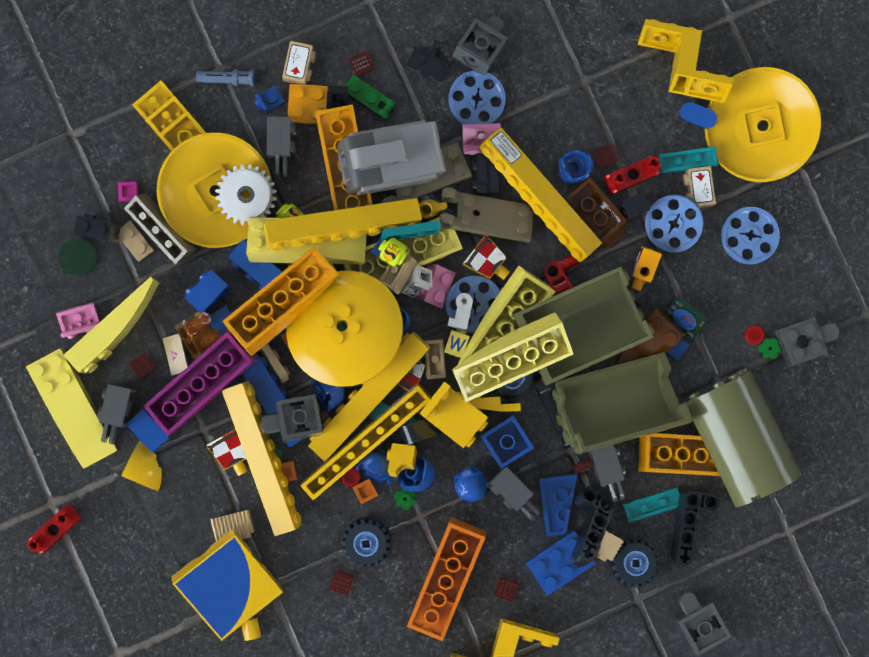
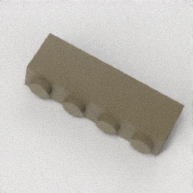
M146 193L136 195L124 208L174 264L185 262L197 249L191 242L174 232L164 219L160 208Z

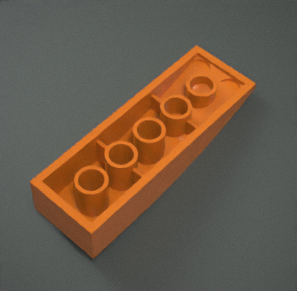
M450 518L409 619L408 628L443 641L486 538L487 531L456 518Z

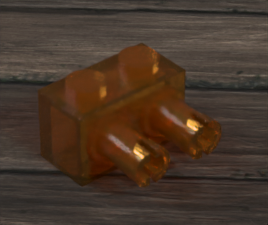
M197 312L174 326L194 359L202 355L221 338L220 334L217 335L218 330H211L208 324L211 318H207V313Z

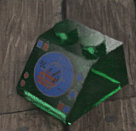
M680 296L674 298L664 311L686 333L682 337L684 340H687V338L692 340L710 320Z

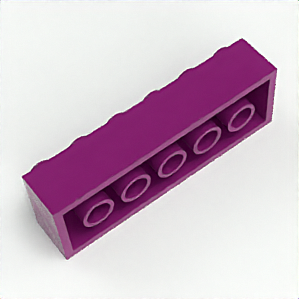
M228 331L143 407L167 436L172 435L259 359L255 354L250 356L232 333Z

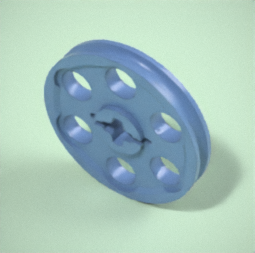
M473 70L462 74L454 81L449 92L448 101L451 113L461 124H492L501 116L505 107L506 96L501 82L494 75L487 72L483 76ZM473 77L476 83L474 86L469 87L465 84V79ZM492 80L494 87L490 90L486 89L483 85L484 81ZM479 89V98L482 101L478 102L477 109L475 110V100H472V98H475ZM459 91L463 93L464 98L462 101H455L453 94ZM493 97H498L501 100V105L493 107L490 100ZM462 109L470 111L471 116L468 119H463L460 116ZM487 112L490 118L488 121L482 122L479 119V114Z
M678 194L666 195L658 199L650 207L645 219V228L649 239L655 246L667 252H681L692 247L700 238L704 226L703 215L698 205L690 198ZM671 199H676L679 202L678 209L673 210L669 207ZM689 208L696 211V217L693 219L687 218L685 214ZM653 210H661L663 213L662 218L655 219L652 216ZM678 214H680L679 218L677 219V224L679 225V227L675 226L669 233V230L671 229L672 223L669 221H673L677 218ZM655 228L662 229L663 237L656 238L653 235V230ZM687 228H694L697 231L696 236L693 238L688 237L686 234ZM677 237L680 240V246L672 247L670 239Z
M744 207L733 212L726 219L721 231V240L725 251L732 259L743 264H757L768 259L777 249L780 239L776 220L770 213L758 207ZM750 212L758 214L759 219L757 222L749 220ZM733 218H737L741 222V226L738 229L731 226ZM765 224L772 225V234L764 233L763 227ZM751 230L752 234L758 237L752 238L750 241L749 237L741 234L749 233ZM729 237L737 239L738 244L736 247L728 245ZM764 242L770 245L768 253H763L760 250V245ZM744 249L751 250V259L746 260L743 258L742 252Z
M467 276L457 281L450 288L446 298V312L449 318L454 319L456 310L451 309L450 302L461 294L459 290L460 284L468 283L470 290L467 294L473 300V294L475 293L476 302L480 303V306L476 307L475 316L473 307L471 308L469 317L471 323L467 326V330L464 331L475 333L480 324L479 318L485 315L489 309V300L495 299L500 290L491 280L485 277ZM481 282L488 284V292L481 293L478 286Z

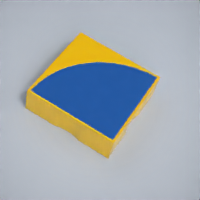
M231 529L212 544L204 554L193 559L172 576V584L221 641L283 593L279 582L254 557L248 545L234 529Z

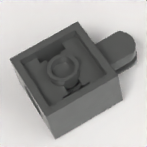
M496 16L490 17L486 23L475 18L457 44L452 57L485 76L503 50L508 39L501 34L504 28L503 21Z
M267 117V156L270 161H275L276 177H280L281 161H283V177H288V161H293V156H296V144L293 141V137L297 135V128L295 122H292L291 117Z
M815 317L774 331L787 367L828 354L825 343L834 341L839 336L837 325L826 323L818 326Z
M108 384L107 388L103 389V407H99L97 415L100 418L99 422L105 424L101 442L106 443L109 437V444L113 445L118 428L127 427L126 424L131 419L137 390Z
M315 394L277 401V413L263 416L260 422V428L266 434L281 432L283 442L320 436L323 433Z
M611 445L588 452L598 485L602 487L608 485L612 501L617 502L613 483H615L620 500L625 499L620 481L625 480L624 475H626L624 465L619 463L618 457L621 456L618 446Z
M507 466L502 468L489 481L491 484L489 488L497 497L501 494L505 498L502 502L510 510L513 508L516 511L521 509L532 522L535 518L523 507L525 503L537 516L541 514L528 501L534 494Z
M685 592L680 596L679 604L685 614L676 618V621L697 656L732 637L713 602L707 601L701 605L697 596L692 592Z

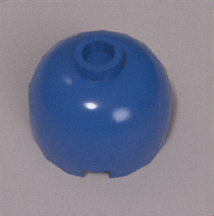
M312 378V386L317 388V392H314L316 399L323 410L331 411L343 403L347 387L327 385Z
M379 449L378 452L371 451L355 467L357 471L360 468L364 470L363 475L380 483L386 480L389 485L393 479L388 473L389 461H387V452Z
M417 453L415 469L402 470L396 479L401 484V487L407 491L416 493L425 491L434 481L435 468L426 456Z

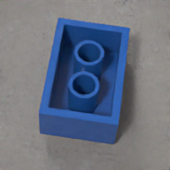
M571 530L525 561L547 596L596 564L594 560L584 567H577L573 564L571 556L578 540V535L574 530Z

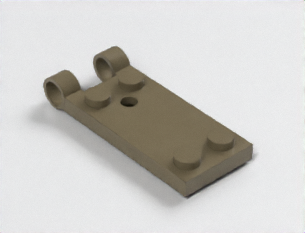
M458 143L441 149L447 172L429 183L394 189L396 196H389L383 199L382 203L413 198L420 199L426 195L471 179V172Z
M444 188L442 190L441 200L445 203L457 204L456 218L451 214L440 215L441 228L527 243L531 241L533 209L529 204L461 193L453 188ZM473 211H478L480 215L475 216Z

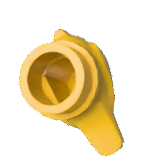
M422 200L419 203L421 216L424 219L432 218L439 211L445 210L448 207L447 203L434 200Z

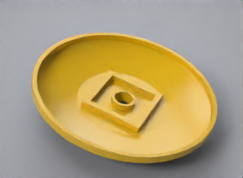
M752 68L732 76L731 78H734L733 86L725 103L710 101L708 109L713 110L717 114L718 121L713 128L705 129V137L708 147L716 146L718 163L730 174L751 182L776 181L796 172L811 157L820 137L821 115L813 93L798 77L777 68ZM761 121H767L769 127L765 131H760L758 124Z
M204 133L183 141L171 151L159 172L157 199L164 219L174 232L195 245L208 248L228 247L248 238V221H245L242 226L240 220L233 223V217L229 220L226 219L228 216L227 212L225 214L221 213L224 208H218L217 206L221 201L215 199L217 196L210 194V188L214 185L219 186L218 182L223 183L224 180L221 176L227 177V170L231 171V173L234 172V166L238 170L241 169V164L244 165L245 169H248V165L251 164L253 170L258 166V172L261 173L265 170L264 176H271L264 159L255 148L236 136L224 133ZM244 190V193L241 192L240 196H243L244 200H248V197L251 198L252 194H249L248 190Z
M336 271L339 276L301 315L287 326V341L294 360L310 377L327 385L348 387L359 385L375 378L392 362L401 344L403 318L395 297L379 280L357 271ZM343 321L347 322V329L339 331L338 324Z

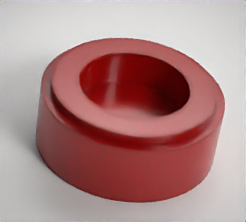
M750 326L746 329L744 338L751 345L760 344L764 339V331L759 326Z
M351 468L341 476V481L345 486L353 487L359 483L360 473L355 468Z

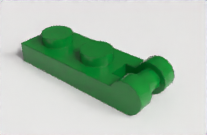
M354 74L345 85L348 86L349 96L384 120H387L391 109L394 110L397 106L394 101L375 90ZM381 102L385 104L383 109L378 108Z

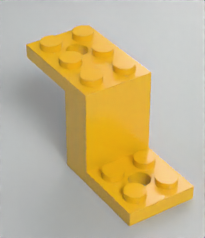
M645 19L638 45L675 52L668 92L725 103L733 86L734 78L723 74L716 75L707 71L696 70L702 30L694 27L678 26L674 23H663L655 19Z
M446 382L441 385L420 412L424 418L462 448L465 446L470 447L476 439L474 434L477 431L482 432L488 424L485 421L488 417L471 403L465 402L464 398Z
M501 618L490 657H514L519 635L525 641L533 642L535 639L541 645L550 648L553 645L558 646L560 638L556 633ZM451 652V656H450V657H466V656L459 655V654H455V653H452V652Z

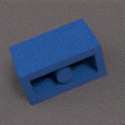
M142 409L126 424L152 453L159 450L172 437L165 434L146 409Z

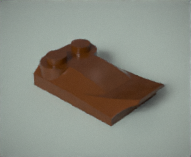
M590 177L564 199L602 242L600 246L610 248L625 235L627 220Z
M657 307L645 319L647 324L650 323L654 329L655 334H652L654 338L618 353L616 363L619 365L662 352L667 354L686 333Z

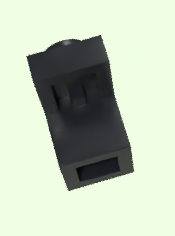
M329 86L328 109L347 106L348 86Z

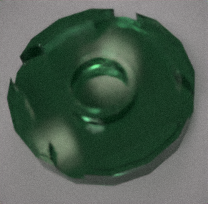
M74 238L62 245L58 260L66 273L73 276H83L89 274L95 268L97 253L95 247L89 241L82 238Z

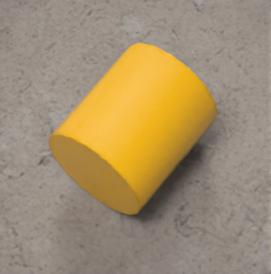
M257 617L250 618L241 625L244 641L262 637Z

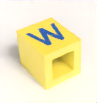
M456 328V331L451 330L444 353L461 359L470 337L466 335L467 332Z

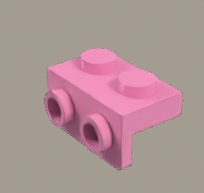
M501 123L462 124L463 154H483L479 146L501 127Z
M428 264L426 269L432 271L433 287L429 290H421L415 299L427 302L438 308H443L456 273L436 264Z
M94 302L56 313L62 330V338L67 337L71 339L79 336L78 333L85 331L88 333L100 323Z

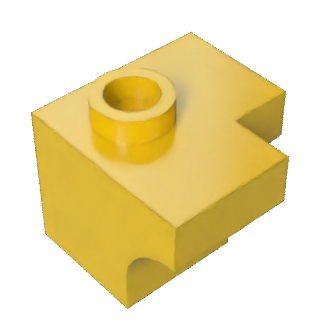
M392 443L391 449H388L387 461H389L388 473L390 476L398 477L402 470L415 469L417 456L415 446Z

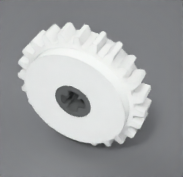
M241 164V169L238 170L234 166V172L231 173V171L227 170L228 176H221L224 181L223 183H217L221 188L215 190V192L220 193V196L215 197V199L221 201L217 206L218 208H224L221 212L222 214L227 212L228 216L226 219L229 220L233 217V223L240 220L243 226L245 221H248L249 224V217L265 218V213L271 214L268 209L269 207H275L271 202L276 201L277 198L272 197V194L277 193V191L271 189L275 183H269L271 176L265 177V170L260 173L258 172V166L253 170L251 164L248 165V169H245L244 165ZM244 190H248L249 194H252L251 198L248 197V200H244L243 196H240L241 192L244 193Z

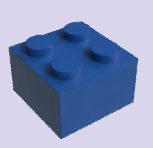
M206 270L199 277V283L196 286H190L185 292L187 295L184 297L205 316L232 289L212 270L209 272Z
M514 415L480 436L501 469L534 449Z

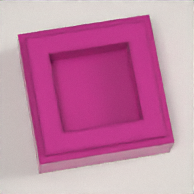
M137 181L118 182L119 202H130L136 195H139Z

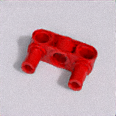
M650 156L603 177L611 195L661 174L659 169L661 162H658L660 159ZM629 171L635 172L637 176L635 180L629 178Z
M572 255L561 261L555 260L549 263L543 270L544 278L555 291L554 296L573 288L565 273L566 270L580 262ZM549 267L556 268L557 275L555 277L548 275L547 269Z
M68 503L28 540L27 548H31V552L36 551L40 555L44 554L76 525L82 517ZM53 524L58 527V534L52 532Z

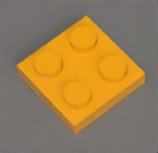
M290 84L288 117H291L292 122L317 125L315 112L327 109L328 86Z

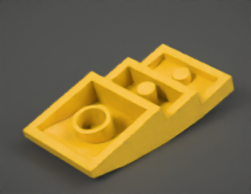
M161 80L132 104L171 151L183 141L206 133Z
M479 396L468 401L479 410L497 412L521 411L520 403L501 404L500 397L481 398Z

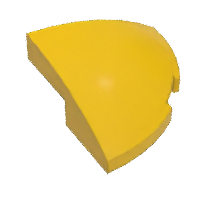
M139 440L121 476L159 491L162 482V468L159 467L156 460L157 455L152 453Z

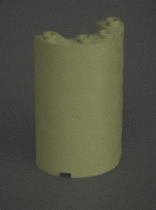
M621 267L616 268L514 314L515 323L519 328L552 313H556L563 323L574 354L537 370V373L541 374V380L545 386L654 338L652 334L655 333L650 323L647 324L646 320L642 321L644 318L640 308L635 306L634 301H636L633 292L628 291L627 286L629 285L628 281H630L626 270L623 271Z
M665 352L560 380L555 383V389L552 390V394L558 409V414L556 415L559 426L562 425L564 441L570 444L575 453L583 454L689 424L693 421L686 403L679 405L668 378L671 366Z
M747 368L739 370L736 374L728 377L730 381L726 383L720 381L713 385L714 389L703 394L700 391L689 396L690 400L684 402L735 507H740L753 502L755 499L768 496L802 476L751 370H747Z

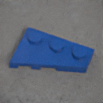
M578 474L539 479L547 537L564 535L567 532Z

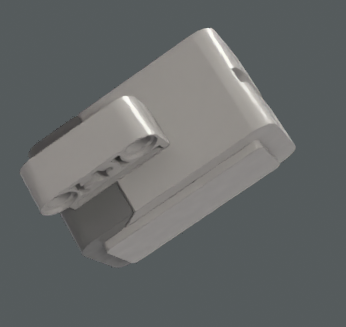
M422 120L355 132L343 138L337 144L347 194L356 193L357 196L429 183L447 172L443 152L440 148L441 142L436 121L426 122Z

